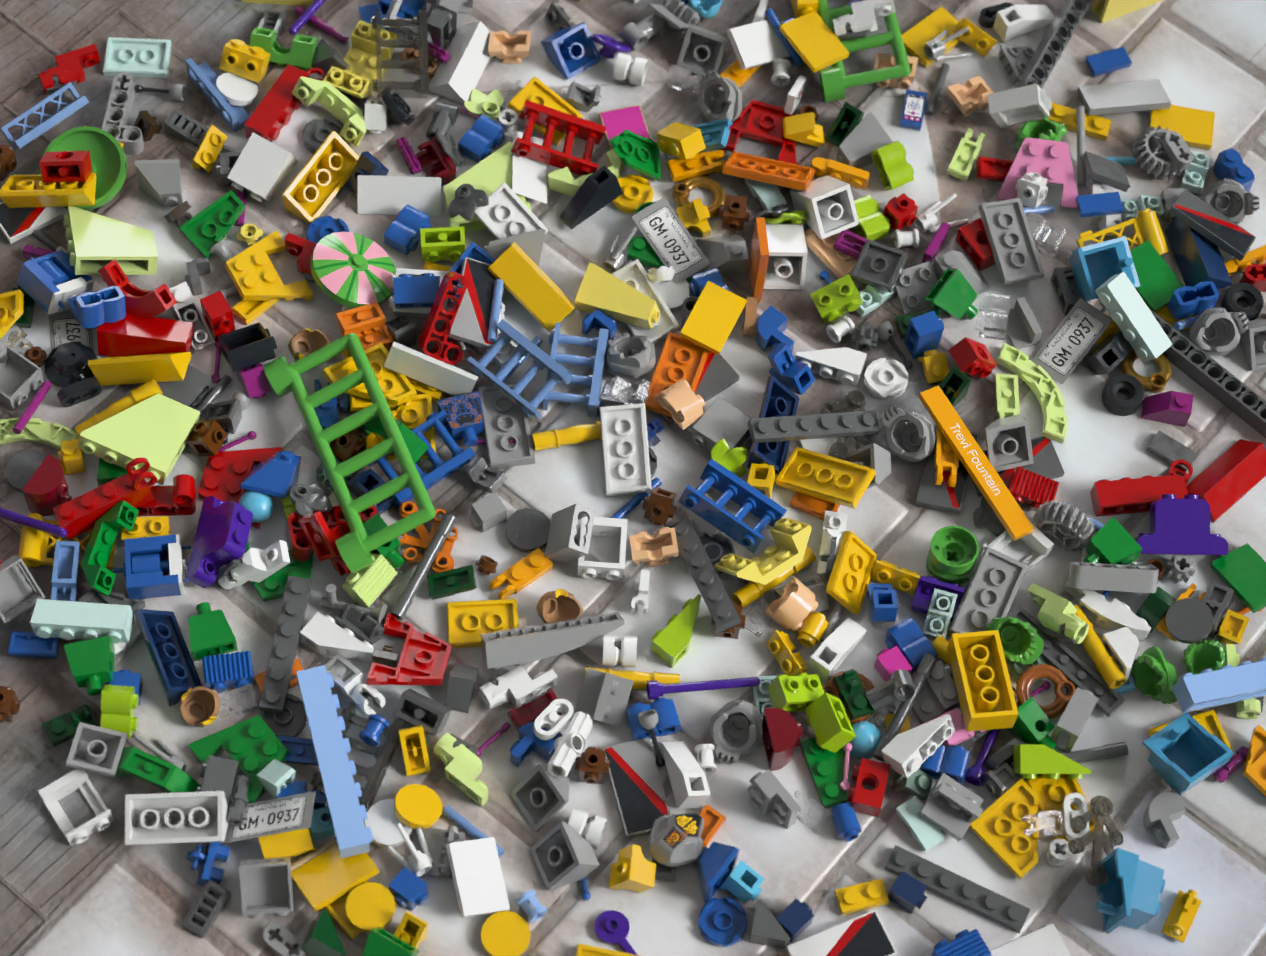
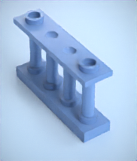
M502 319L497 324L500 337L479 362L471 356L467 359L471 365L470 370L478 377H481V375L485 376L522 406L521 411L528 417L535 416L539 420L541 415L536 407L557 383L560 384L563 381L568 385L573 380V377L567 369ZM512 341L517 345V350L497 374L493 375L485 367L506 343ZM530 355L534 358V364L511 389L502 380L523 356ZM546 368L551 372V377L528 403L519 394L540 369Z
M560 323L555 324V330L550 331L549 344H552L550 357L556 362L590 366V369H594L593 375L589 374L588 376L571 374L573 380L570 383L587 385V388H591L590 394L577 395L550 391L542 400L543 410L548 411L549 400L584 404V407H588V416L597 417L609 329L600 328L599 337L587 338L560 334ZM558 343L593 347V350H597L596 356L585 357L557 353ZM549 370L547 374V380L551 377V372Z

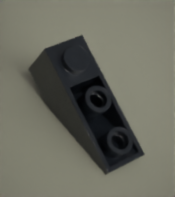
M605 165L587 177L559 216L560 220L572 230L622 195L623 192L617 177Z
M1117 327L1088 353L1084 359L1096 375L1108 374L1125 359L1133 347L1124 337L1120 328Z

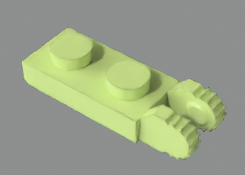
M968 128L964 138L962 137L947 170V174L964 181L968 179L985 138V134L980 133L977 142L969 140L973 135V129Z
M995 374L996 416L1000 419L1020 414L1018 375Z

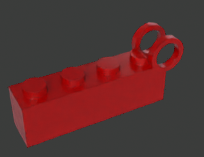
M288 64L244 124L246 137L250 138L252 133H255L271 143L276 141L280 130L289 123L293 112L297 111L301 106L302 102L292 94L299 78L302 76L308 78L312 73H319L322 75V79H313L323 81L326 77L325 72L320 68H311L305 72Z
M140 457L130 461L126 466L127 474L52 508L60 527L67 530V538L71 539L94 528L96 521L120 500L126 501L135 508L154 500L150 488L156 483L157 479L154 473L146 472L150 468L148 459ZM137 464H145L138 470H131ZM145 478H151V480L147 482Z
M1179 459L1171 464L1169 471L1164 476L1153 477L1147 475L1136 479L1125 477L1119 480L1109 481L1102 479L1095 482L1090 492L1095 516L1150 512L1151 503L1162 499V494H1175L1176 499H1184V495H1188L1186 485L1193 473L1191 464ZM1184 465L1188 469V475L1184 470L1174 468V466Z

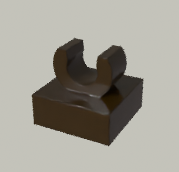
M147 110L139 112L133 125L141 130L143 141H151L154 133H159L162 128V124H158L156 117L151 116Z
M184 201L164 217L169 223L175 220L176 226L179 228L183 225L182 217H185L187 221L193 218L190 213L186 212L191 206L187 201Z
M384 645L383 651L374 650L372 662L397 668L398 654L392 653L394 647Z

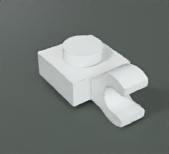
M641 570L640 578H635L634 592H638V596L634 597L631 601V612L635 611L637 604L643 605V613L648 611L649 603L647 597L650 570Z

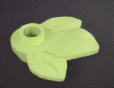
M473 89L470 97L471 101L464 102L465 108L472 114L481 116L484 114L492 120L498 119L501 112L500 108L504 103L501 93L498 90H494L487 96Z

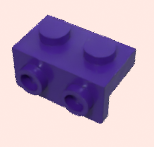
M920 576L910 610L927 614L935 588L958 594L950 619L952 622L965 589L955 583L938 581L931 576Z

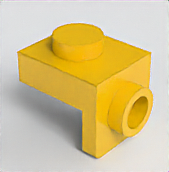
M937 349L925 351L924 356L918 357L919 362L923 363L927 383L944 380L949 373L945 352L937 353Z
M1227 609L1216 635L1220 636V641L1225 644H1240L1250 618Z

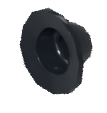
M64 343L53 349L46 358L44 373L51 383L64 388L86 378L94 377L95 375L88 366V360L98 358L91 348L82 343Z

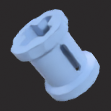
M534 890L525 892L515 902L527 914L529 923L538 921L548 911L546 906H542L537 900ZM529 903L532 904L534 910L529 906Z

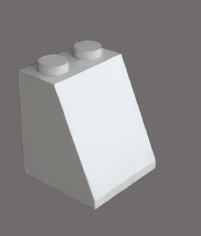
M252 133L227 178L232 181L231 186L243 192L245 188L251 192L250 196L261 202L264 199L269 202L295 168L298 160L288 151Z
M826 175L811 181L806 191L789 190L794 210L806 211V216H808L806 223L820 239L859 225L850 184Z
M766 224L769 259L763 289L804 290L808 252L803 225Z

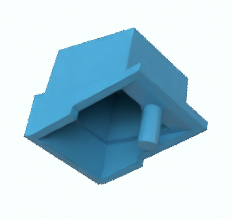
M1126 236L1075 249L1072 251V256L1068 258L1080 299H1086V302L1098 299L1099 297L1095 290L1110 277L1121 272L1126 274L1135 288L1140 286Z
M1187 712L1142 743L1151 752L1148 758L1150 764L1171 789L1176 788L1179 796L1213 774L1218 768L1226 764L1234 754L1214 734L1211 735Z
M1120 848L1115 849L1095 866L1097 894L1101 895V901H1098L1096 910L1103 914L1105 933L1109 934L1120 925L1138 929L1159 914L1161 908L1159 897L1165 887L1163 869L1139 860V855Z

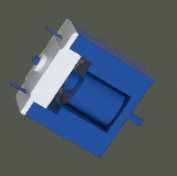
M63 250L36 259L30 257V261L22 263L17 279V284L49 315L70 309L68 299L86 291L91 292L95 282L89 275H75L74 266H70L69 256Z
M179 534L124 539L125 563H123V568H114L113 573L124 572L129 599L136 600L184 595V584L191 581L185 579L184 570L188 566V562L184 559L182 550L191 549V546H182ZM169 556V560H164V557ZM163 572H170V575L163 576Z

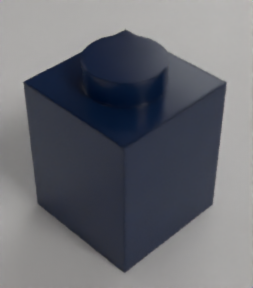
M902 871L889 890L888 898L912 914L916 907L921 909L925 903L927 896L924 894L928 886Z
M797 898L776 917L778 923L790 937V943L812 923L814 918L810 906L805 902L801 903Z

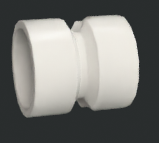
M619 53L614 67L613 79L619 81L629 79L631 84L642 86L647 73L648 59L636 57L632 60L630 55Z
M604 635L602 665L616 666L617 663H620L622 667H635L637 637L624 636L622 639H619L617 636Z
M574 808L568 825L589 842L591 847L598 849L606 828L607 818L598 815L589 817L588 812Z

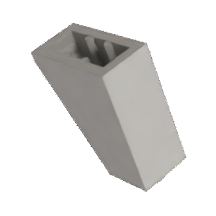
M872 112L868 113L840 144L836 156L837 162L860 169L874 163L871 155L872 150L892 142Z
M539 229L490 241L489 246L484 245V251L494 259H497L515 242L539 267L546 230Z

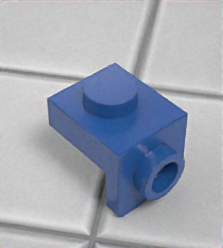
M598 308L592 314L588 313L583 318L582 333L584 335H587L593 328L598 332L602 328L609 329L608 340H612L616 336L617 324L615 320L610 316H606Z

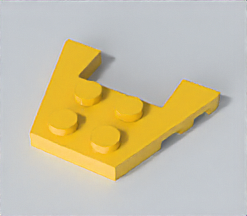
M274 231L226 262L225 268L243 301H272V298H284L285 301H293L294 298H304V301L313 300L314 294L306 280L284 285L271 263L268 255L285 251V243L278 231Z

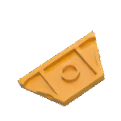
M1258 725L1253 729L1242 774L1266 797V731Z

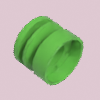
M947 526L936 531L931 539L925 567L928 575L936 578L938 581L955 583L959 586L968 582L973 574L978 557L979 544L977 538L969 530L959 526Z

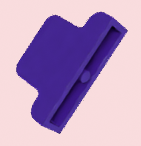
M1162 494V499L1155 500L1150 505V533H1139V536L1134 538L1143 548L1140 554L1228 555L1227 541L1221 537V534H1210V505L1206 500L1198 499V495H1184V499H1176L1175 494Z
M214 496L204 498L186 579L204 589L214 583L221 566L242 557L246 549L253 513L233 500L226 503Z

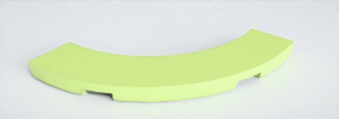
M1004 343L996 363L1014 372L1031 388L1039 401L1043 414L1041 436L1062 444L1067 431V417L1064 410L1065 403L1059 389L1040 365L1037 366L1028 359L1029 356Z
M19 418L0 420V445L10 442L27 441L45 444L60 451L62 450L61 441L79 439V435L73 430L58 423L53 424L41 421L38 418H31L21 434H16L12 430Z

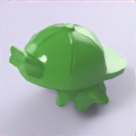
M1045 117L1042 118L1041 122L1034 120L1025 121L1016 132L1018 134L1017 138H1019L1015 145L1016 151L1018 152L1025 137L1061 141L1062 136L1068 132L1067 127L1064 126V123L1059 124Z
M1015 617L992 618V622L986 625V631H999L1004 656L1011 662L1030 665L1040 657L1044 648V642L1036 633L1037 630L1029 626L1030 623L1023 622Z
M1206 639L1202 642L1197 641L1196 644L1188 645L1187 649L1184 650L1185 659H1183V662L1186 664L1187 673L1196 675L1206 669L1216 671L1225 666L1224 646L1219 641H1207Z
M1159 647L1147 648L1142 656H1138V659L1134 660L1135 666L1131 670L1132 676L1136 680V688L1143 691V696H1149L1155 701H1161L1163 704L1177 702L1172 689L1178 682L1174 666L1165 661Z

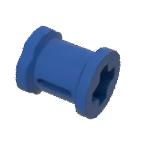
M370 714L368 717L369 722L365 730L360 732L359 738L369 745L378 746L380 743L379 738L383 730L388 728L389 723L379 715Z

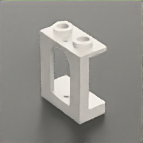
M1033 524V533L1021 538L1034 550L1022 562L1028 566L1024 576L1050 554L1054 545ZM1005 530L988 547L1001 552L1013 542V539ZM986 544L982 546L979 556H981L984 547L987 546Z
M77 768L38 791L43 803L70 846L83 843L89 838V835L96 831L105 830L114 821L110 809H107L90 782L85 770ZM80 789L96 817L75 828L58 801Z

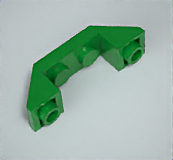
M379 417L358 427L366 435L373 433L382 440L388 439ZM395 419L415 464L429 446L402 422Z
M120 500L96 521L81 562L89 586L104 596L110 595L116 578V574L105 567L118 531L132 532L139 512L138 509L124 500Z
M134 747L123 748L115 774L124 779L129 774L165 790L166 793L196 792L197 786H201L177 766Z

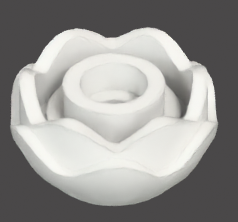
M661 266L658 269L651 268L647 275L653 283H665L673 279L675 270H673L672 266L669 268Z

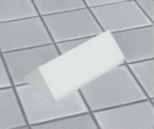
M481 21L459 26L447 49L450 59L446 63H440L428 86V91L463 105L464 102L469 101L473 89L478 84L491 58L488 53L490 31Z
M393 341L383 366L454 396L471 393L478 379V376L432 358Z
M224 791L125 795V845L224 841L228 828L226 821L229 813Z

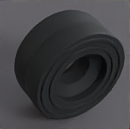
M1236 283L1227 289L1222 299L1221 307H1224L1227 312H1245L1248 320L1252 321L1259 316L1263 308L1264 299L1261 292L1255 286L1248 283ZM1237 300L1246 301L1248 306H1239Z
M1116 374L1108 379L1102 391L1103 405L1109 412L1118 416H1128L1136 412L1144 398L1142 384L1138 379L1129 374ZM1124 391L1129 397L1122 399L1117 395V392Z

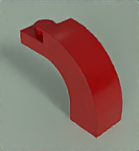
M116 259L98 270L108 287H120L125 295V309L129 315L144 318L153 317L177 303L165 283L153 290H142L134 286Z

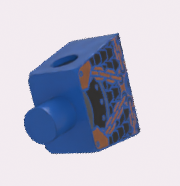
M479 391L438 400V414L444 410L446 411L447 415L443 424L454 440L463 439L467 447L476 445L478 443L476 435L483 433Z

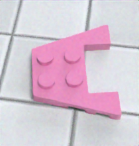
M1025 137L996 199H1015L1018 192L1015 190L1018 179L1022 178L1026 173L1034 172L1040 174L1041 177L1047 178L1046 183L1062 185L1060 207L1078 209L1076 197L1079 195L1068 142Z

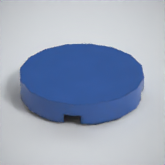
M323 216L311 222L306 233V240L317 244L329 234L350 231L348 225L342 219Z
M731 898L711 899L703 906L699 913L698 927L701 935L707 942L718 947L732 946L743 938L747 930V914L740 903Z

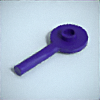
M608 910L601 913L595 922V933L598 939L608 945L618 944L624 953L637 955L626 939L630 929L626 916L616 910Z

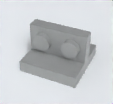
M587 668L575 713L581 711L584 714H589L594 720L621 727L633 681Z
M942 773L918 815L957 841H960L969 825L978 819L984 809L980 806L984 799L945 773Z

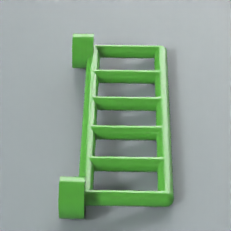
M818 0L817 13L836 36L833 19L846 14H853L852 5L829 9L827 0ZM895 12L883 16L887 33L840 42L849 53L891 45L896 66L846 75L843 61L841 60L832 64L831 68L819 70V82L824 103L844 100L845 88L902 78L910 74L911 70Z
M349 333L290 365L285 357L281 356L263 366L272 388L280 398L290 392L294 395L351 531L337 539L336 545L345 564L353 574L374 563L370 551L435 517L436 511L362 344L355 333ZM349 349L358 370L308 396L300 374ZM364 383L373 404L323 430L314 408ZM379 417L388 439L337 464L329 442ZM394 451L403 474L353 500L344 477ZM410 487L419 510L368 536L358 513Z

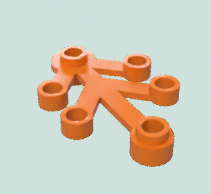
M406 501L399 507L401 519L418 511L417 505L411 501ZM412 508L411 511H405L404 509ZM435 510L436 515L433 518L434 522L430 534L422 524L414 528L420 538L408 536L406 533L401 535L403 536L399 540L401 545L412 546L404 551V560L407 563L420 562L423 555L418 554L417 550L413 547L425 550L428 548L442 520L436 518V516L439 514L444 516L445 510ZM455 527L451 531L455 533V536H448L445 539L442 551L440 552L439 550L431 565L435 573L454 568V560L450 555L454 542L458 539V530ZM413 553L415 556L409 558L407 557V554ZM440 561L447 562L445 565L439 564Z

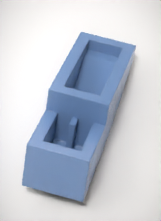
M56 541L51 600L77 602L80 542Z

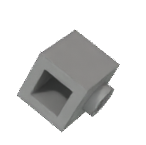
M496 492L486 497H479L471 504L470 518L476 527L479 526L482 532H485L507 520V509Z

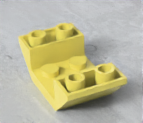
M360 20L351 34V47L344 57L349 67L342 70L332 66L323 81L332 84L337 90L361 99L372 96L390 65L398 34Z
M790 518L779 519L769 529L776 545L769 546L764 550L763 554L751 559L733 553L727 554L720 559V562L714 565L715 569L766 585L803 560L812 528L809 524Z

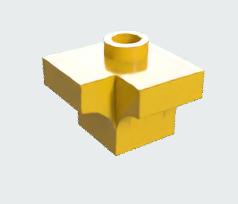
M701 198L694 199L689 204L676 208V214L688 232L697 231L703 238L711 235L707 219L710 218L707 206H703Z
M632 844L619 850L618 862L611 864L608 888L614 890L626 889L638 893L654 888L656 864L644 858L641 847Z

